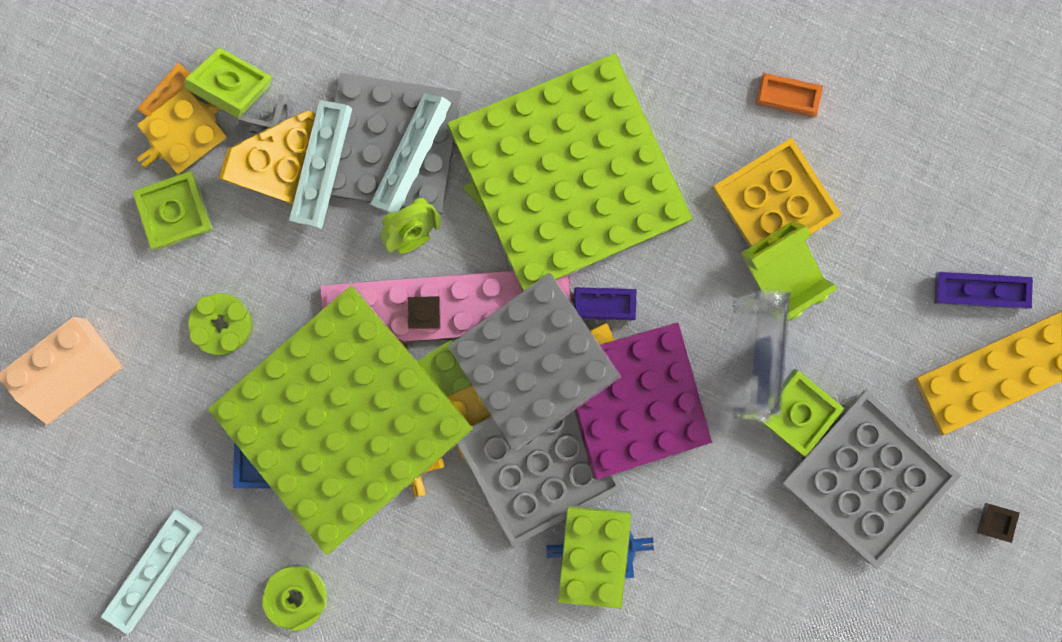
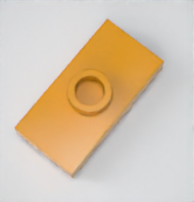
M178 62L137 109L148 117L184 89L185 79L191 73Z

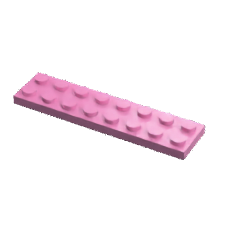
M513 271L321 286L322 310L352 285L394 335L404 342L459 338L522 293ZM569 275L556 281L571 302ZM439 296L441 329H408V297Z

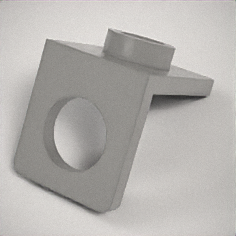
M280 94L273 123L241 116L239 119L236 118V120L242 125L250 127V132L258 134L286 120L291 101L286 95Z

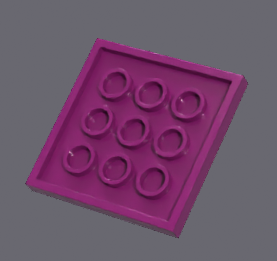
M678 322L600 344L621 375V378L574 410L593 479L610 476L712 443Z

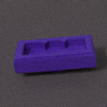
M574 287L573 306L582 319L635 321L637 289Z

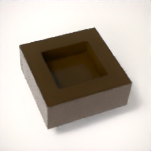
M439 296L408 297V329H441Z
M985 503L977 533L1012 543L1020 512Z

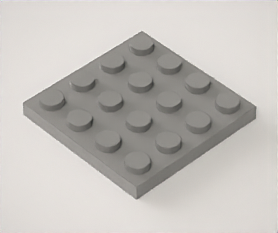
M340 73L335 103L350 106L352 112L330 197L372 202L423 94L427 93L443 97L451 102L446 113V118L440 125L433 139L432 147L427 152L419 168L418 176L413 181L406 195L405 203L401 208L409 206L418 198H424L429 204L434 206L438 213L443 214L454 146L453 138L447 128V122L458 118L462 96L461 91Z
M551 273L545 275L448 345L511 448L515 451L621 378V375Z
M863 390L827 430L807 457H803L781 483L871 566L878 569L961 475L867 390Z
M575 411L565 416L517 451L511 448L491 415L471 425L474 430L458 443L512 547L565 520L567 505L590 507L624 489L617 473L600 479H593Z

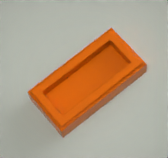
M763 73L755 105L815 118L818 114L823 86Z

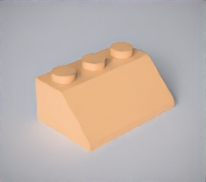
M72 317L0 372V380L18 403L46 425H49L119 372L123 366L87 319Z

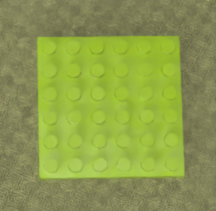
M616 53L447 122V128L522 292L548 273H551L555 280H558L693 220Z
M352 285L208 408L210 413L326 556L330 555L474 430L471 424Z

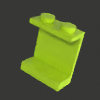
M794 220L741 252L772 314L783 322L798 318L802 315L803 310L813 304L824 302L828 299L829 294L837 290L834 283L824 278L805 241L811 237L807 227Z

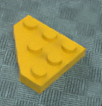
M302 111L228 148L218 179L293 205L316 113Z

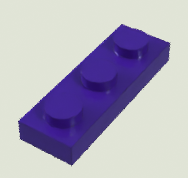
M953 272L935 273L934 304L1016 309L1032 308L1033 277Z

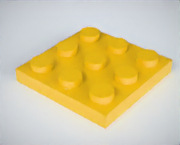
M792 137L712 187L749 247L793 220L805 225L811 235L842 216Z

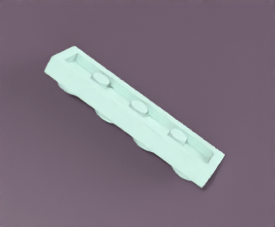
M423 94L370 205L387 213L400 210L405 203L406 195L413 181L418 176L419 168L427 152L432 147L433 139L446 118L451 102L440 96Z
M319 100L289 221L322 229L352 112L350 106Z
M174 510L101 617L126 635L131 633L203 527L179 510Z

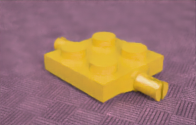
M184 88L137 124L148 138L151 146L140 156L136 157L137 160L141 162L150 155L141 164L146 168L160 157L167 161L177 174H180L228 137L217 124L215 114L221 109L210 102L206 105L198 100L192 92Z

